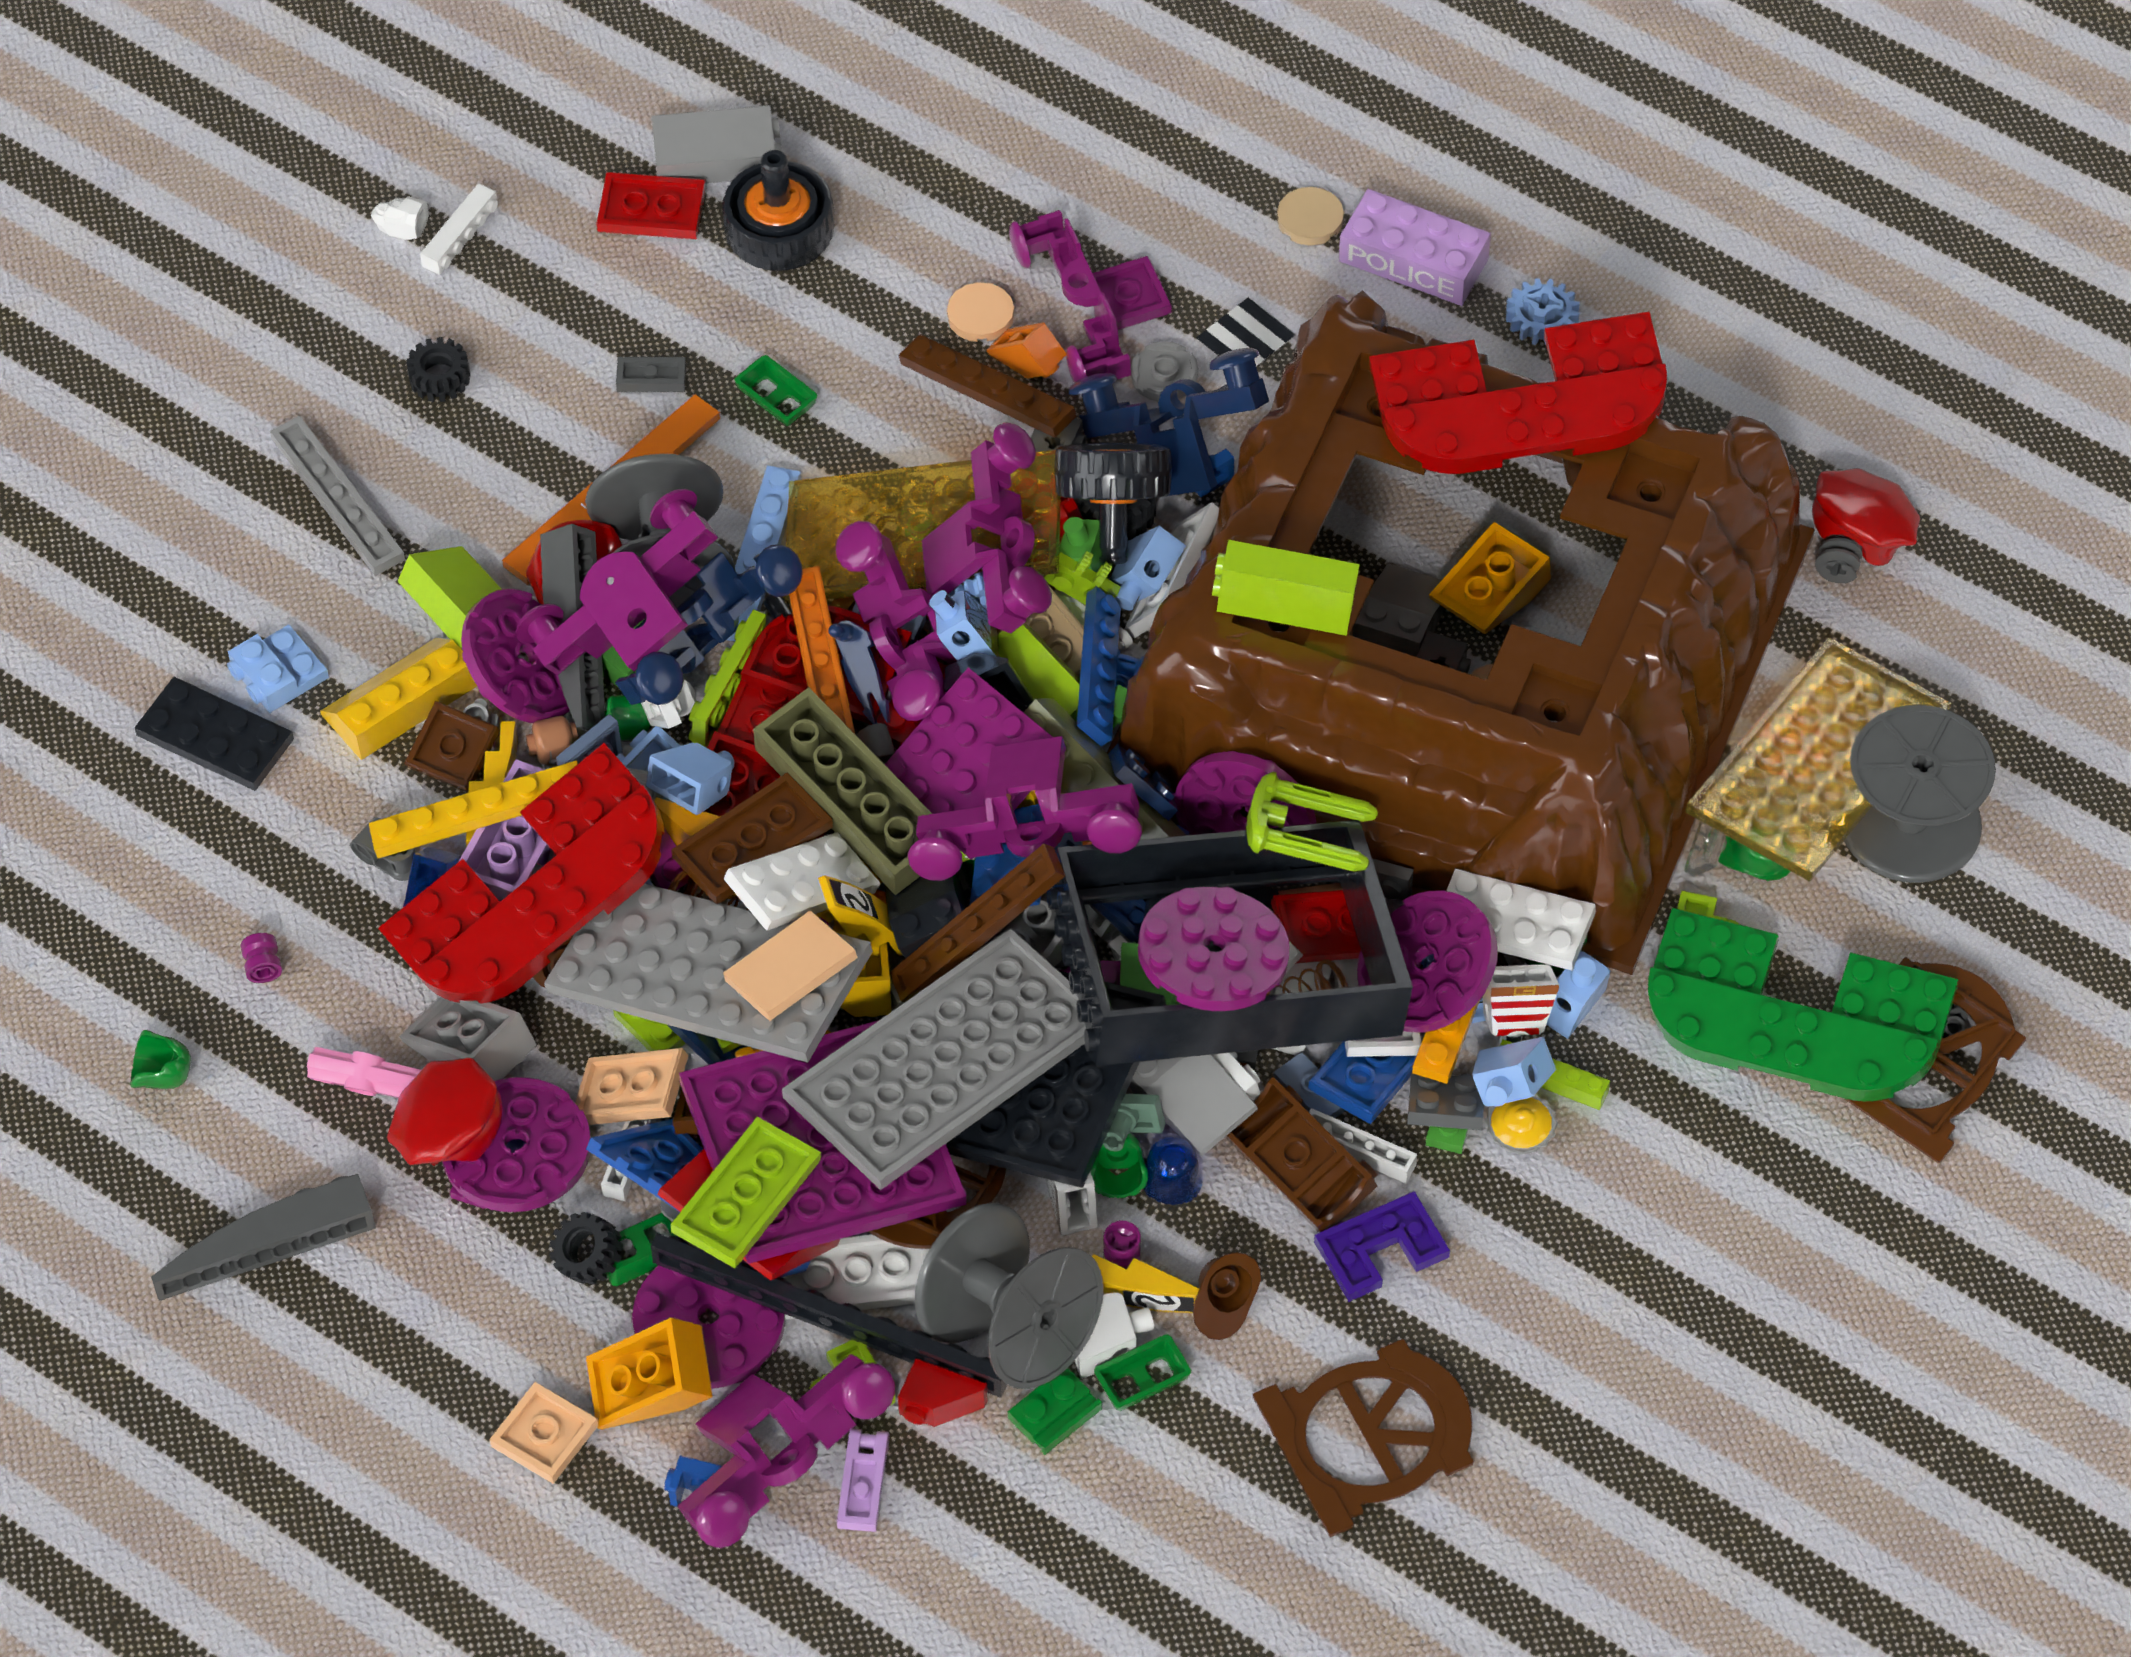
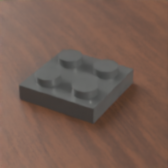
M1411 1072L1407 1124L1482 1130L1484 1104L1472 1075L1451 1076L1448 1084Z

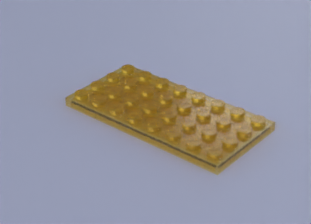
M1056 450L1036 452L1035 461L1029 468H1018L1010 474L1012 486L1008 488V490L1020 494L1023 520L1028 521L1033 526L1035 533L1033 550L1024 566L1032 567L1042 575L1059 573L1061 496L1057 495L1055 489ZM971 460L789 481L786 547L791 548L798 555L802 569L815 566L820 567L826 599L854 597V592L869 584L864 571L853 572L842 567L837 559L835 548L839 535L849 524L857 521H868L876 525L881 534L890 539L909 589L926 588L922 539L969 501L975 500ZM977 527L974 530L971 529L972 543L977 542L992 549L1002 550L1000 535L981 527ZM981 567V568H980L978 571H976L974 574H976V573H978V572H982V571H983V567ZM974 574L971 575L968 579L971 580L972 578H974ZM789 595L784 596L788 604H790Z
M1829 637L1690 799L1685 813L1811 882L1872 807L1858 790L1851 771V750L1860 730L1877 715L1896 707L1927 705L1950 711L1952 703Z

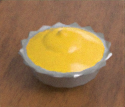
M1537 1093L1527 1099L1508 1102L1501 1106L1488 1107V1116L1484 1119L1488 1126L1487 1133L1493 1137L1494 1143L1500 1145L1506 1151L1516 1154L1536 1152L1539 1148L1547 1146L1549 1140L1555 1136V1128L1558 1125V1122L1555 1120L1556 1111L1550 1108L1548 1100L1540 1099Z

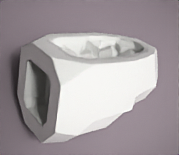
M410 196L405 199L394 198L390 202L379 203L371 213V217L381 231L389 236L405 240L420 237L429 216L427 202Z

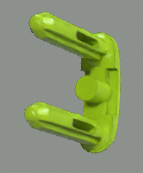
M1274 771L1262 777L1255 789L1246 824L1248 845L1254 853L1259 854L1260 851L1266 849L1352 872L1367 869L1369 859L1359 851L1269 829L1267 824L1283 828L1287 816L1288 807L1272 803L1273 799L1360 822L1375 820L1378 815L1376 807L1360 799L1281 780L1276 775L1277 772Z

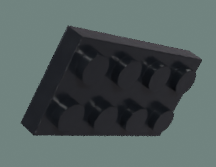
M174 676L134 727L136 736L254 791L257 790L294 740L291 730Z

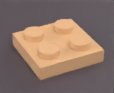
M534 1382L489 1439L490 1445L554 1484L596 1430L598 1420L591 1414Z

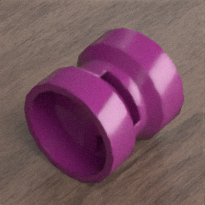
M256 933L242 940L240 946L242 956L247 960L244 965L247 979L254 983H266L277 979L282 973L280 958L276 956L278 952L276 937L269 933Z
M1119 1220L1107 1226L1103 1235V1258L1127 1269L1133 1258L1140 1260V1231L1133 1223Z

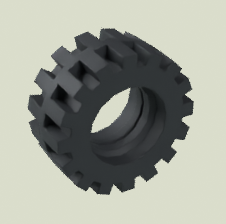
M581 1212V1215L574 1213L570 1215L571 1221L564 1219L560 1223L562 1225L561 1230L555 1229L553 1235L557 1237L556 1240L550 1241L549 1247L554 1249L550 1253V1258L555 1261L553 1265L561 1274L585 1285L586 1283L590 1285L597 1284V1279L603 1282L608 1278L607 1272L613 1274L617 1269L613 1266L614 1263H620L622 1256L618 1255V1251L623 1250V1243L617 1241L622 1238L620 1232L615 1230L616 1227L597 1215L588 1212ZM594 1235L595 1247L592 1254L583 1262H579L578 1249L580 1244L586 1237Z

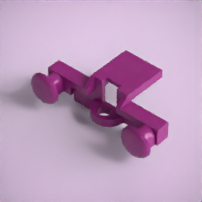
M1060 210L1039 216L1038 220L1020 226L1016 220L1013 221L1009 226V237L1014 255L1020 265L1029 269L1031 268L1030 256L1048 251L1061 279L1063 294L1068 301L1078 306H1094L1095 317L1083 321V328L1091 345L1081 349H1076L1074 345H1071L1067 349L1066 359L1073 382L1075 383L1082 378L1099 373H1112L1116 375L1117 380L1131 376L1130 357L1128 354L1123 355L1119 347L1118 330L1171 313L1169 299L1148 256L1092 273L1081 250V244L1068 218L1064 220V230L1063 216Z
M1005 422L997 425L994 429L993 438L995 444L985 440L971 452L975 500L969 501L922 539L926 589L931 595L941 590H945L949 594L983 567L988 624L1011 634L1026 622V618L1031 614L1047 611L1052 602V592L1048 582L1041 573L1032 567L1024 566L1032 553L1035 533L1033 526L1028 521L1023 520L1020 494L1008 490L1012 486L1010 474L1018 468H1029L1035 461L1036 449L1033 440L1024 429L1016 424ZM977 527H981L1000 535L1002 550L992 549L977 542L972 543L971 529L974 530Z
M868 521L851 523L842 530L837 539L835 548L837 559L845 569L853 572L864 571L869 584L854 592L853 596L864 624L870 623L869 630L877 650L897 673V676L887 681L894 708L906 720H923L933 712L940 699L946 694L944 691L945 679L936 657L949 664H953L957 660L937 635L936 613L929 605L933 595L921 588L909 589L890 539L882 535L877 526ZM928 614L934 632L904 649L897 628L919 615L924 617Z
M1062 736L991 747L985 806L918 816L916 828L918 841L910 847L908 852L909 865L922 878L942 881L951 878L959 871L963 863L962 853L959 849H965L968 858L1004 853L1002 843L1006 842L1008 849L1014 855L1028 857L1043 843L1055 848L1061 842L1064 833L1070 832L1074 842L1090 840L1095 847L1107 853L1121 854L1130 851L1138 844L1142 836V827L1138 822L1139 803L1133 784L1061 794L1066 751ZM1035 790L1044 820L1018 824L1011 805L1010 794Z
M850 1354L796 1402L788 1394L754 1374L743 1381L695 1423L705 1437L735 1454L734 1457L677 1506L693 1529L698 1532L700 1539L707 1545L716 1548L729 1547L738 1542L746 1533L750 1518L770 1501L763 1492L768 1485L773 1487L784 1486L801 1477L814 1464L818 1456V1449L815 1446L818 1441L828 1450L848 1433L850 1429L856 1426L848 1412L856 1418L866 1420L876 1418L888 1409L895 1395V1383L891 1373L882 1365L876 1363L865 1364L863 1360ZM768 1414H771L792 1441L771 1461L749 1433Z

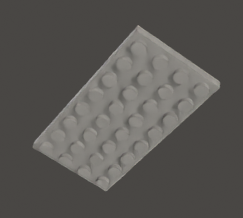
M644 884L609 915L604 910L601 911L574 934L544 982L547 992L809 1062L873 950L869 941L838 934L855 949L857 959L769 1021L725 981L723 972L793 922L766 931L749 910L722 903L715 904L713 901Z
M1010 928L782 1088L783 1098L869 1180L882 1190L1085 1044L1084 1031L1086 1026L1084 1022L1080 1023L1077 1017L1076 1005L1078 996L1071 993L1069 980Z

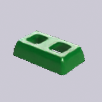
M767 355L761 356L734 379L736 386L741 392L785 426H790L814 406L817 400L816 392ZM762 380H769L777 386L766 397H761L752 390ZM787 398H792L800 406L786 416L776 407Z
M662 1212L619 1231L622 1238L617 1241L629 1239L636 1250V1254L620 1261V1263L615 1262L613 1266L617 1269L613 1274L610 1272L606 1273L613 1286L622 1285L653 1271L659 1266L653 1263L651 1244L644 1231L662 1223L665 1225L670 1236H677L671 1232L672 1221L665 1217Z
M1164 1334L1095 1367L1094 1373L1113 1407L1117 1411H1122L1185 1381L1191 1374V1368L1173 1338L1169 1334ZM1158 1360H1164L1171 1369L1173 1376L1160 1383H1156L1150 1377L1146 1367ZM1124 1376H1131L1140 1391L1131 1397L1122 1399L1118 1396L1112 1383Z

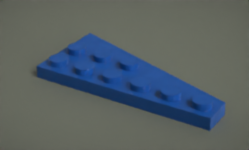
M673 1119L591 1137L586 1147V1150L668 1205L670 1204L657 1195L659 1189L703 1150L688 1133H675ZM810 1261L794 1268L793 1270L781 1275L780 1277H787L794 1274L806 1272Z

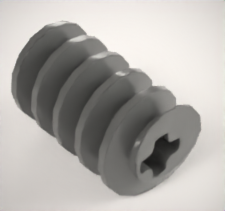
M1830 535L1825 539L1822 538L1815 562L1817 572L1829 582L1849 583L1857 578L1856 571L1860 568V559L1863 557L1862 546L1844 535Z

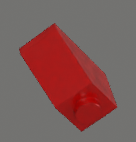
M915 1359L898 1395L899 1415H902L913 1424L922 1425L924 1423L933 1427L983 1409L988 1402L986 1383L919 1359Z

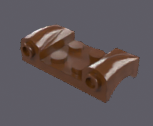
M1273 1077L1254 1101L1258 1110L1225 1138L1320 1233L1336 1226L1378 1187L1374 1180L1378 1175L1364 1159L1358 1162L1301 1105L1303 1099L1290 1085L1284 1088Z

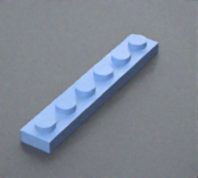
M767 465L735 565L737 574H742L749 567L756 566L753 558L760 554L763 549L770 545L781 544L801 482V471ZM765 593L739 616L738 625L742 620L747 621L753 609L760 612ZM735 633L732 634L727 640L735 642Z

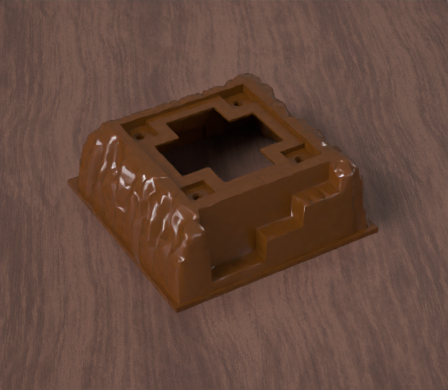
M1363 290L1349 302L1343 296H1332L1319 308L1313 318L1300 325L1292 362L1284 366L1280 385L1276 391L1271 410L1260 422L1255 423L1248 429L1240 446L1238 470L1228 481L1223 492L1212 539L1201 550V557L1188 573L1185 585L1169 594L1155 614L1149 632L1148 651L1136 675L1128 681L1121 725L1109 746L1107 754L1117 743L1126 751L1129 747L1133 748L1144 758L1146 762L1143 765L1152 773L1158 770L1172 783L1170 788L1174 793L1185 771L1195 761L1207 755L1235 751L1253 755L1264 760H1271L1298 784L1367 801L1378 810L1376 819L1361 822L1371 857L1413 869V886L1410 896L1427 891H1446L1455 869L1593 903L1595 904L1596 913L1587 933V943L1581 948V951H1584L1606 967L1633 975L1814 538V528L1799 524L1800 490L1798 474L1793 465L1788 462L1786 451L1777 433L1765 423L1745 416L1732 417L1727 427L1721 429L1717 434H1707L1655 418L1648 426V431L1634 442L1616 449L1573 456L1571 449L1536 454L1564 465L1567 483L1572 489L1562 509L1560 519L1611 534L1627 541L1581 646L1511 624L1487 680L1350 636L1374 584L1373 579L1361 575L1357 577L1347 636L1217 612L1219 597L1212 596L1216 576L1215 569L1218 554H1226L1229 540L1309 555L1357 454L1424 475L1427 470L1422 468L1421 462L1406 455V457H1403L1389 441L1382 424L1369 365V356L1449 343L1432 338L1426 344L1421 336L1401 328L1388 326L1385 310ZM1478 353L1487 392L1540 384L1530 378L1488 365L1487 355ZM1243 807L1240 812L1242 816L1247 817L1248 812L1245 811L1246 807ZM1314 810L1316 824L1353 820ZM1175 814V815L1171 818V820H1172L1173 822L1178 823V820H1177V817H1176V814Z

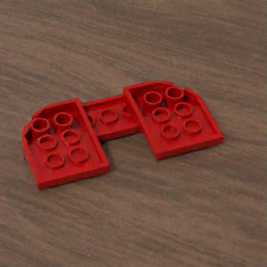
M1650 311L1545 328L1544 338L1555 381L1487 392L1475 339L1369 356L1370 370L1385 433L1391 444L1403 457L1408 455L1421 462L1422 468L1445 474H1462L1501 468L1505 459L1571 449L1573 456L1612 450L1628 445L1648 431V426L1657 416L1659 417L1665 400L1667 369L1666 364L1662 363Z
M828 606L832 624H839L845 620L852 621L870 632V623L864 624L861 614L839 607ZM783 614L770 622L759 634L741 671V681L718 731H714L707 748L715 753L721 751L729 752L734 759L735 765L731 773L730 787L727 795L704 812L721 817L781 777L755 750L753 729L808 688L793 614L785 618ZM897 628L902 645L906 649L911 642L912 632ZM836 642L837 651H838V656H839V661H840V660L843 659V657H842V655H841L840 649H839L838 644H837V642ZM874 644L870 649L879 670L886 699L889 692L887 681L894 678L897 673L884 660ZM840 661L851 717L872 725L863 714L864 708L848 682ZM871 693L870 700L877 719L880 708ZM826 831L825 833H823L822 835H820L819 837H817L816 839L821 838V837H824V836L826 835L827 831Z
M605 743L520 811L523 818L556 856L502 901L496 898L466 861L462 859L378 928L421 981L435 994L452 1002L460 1003V1000H477L480 1004L495 1001L511 994L551 962L547 957L550 953L601 911L604 910L609 915L638 891L650 878L662 855L659 850L662 835H665L663 819L656 803L645 787L638 782Z

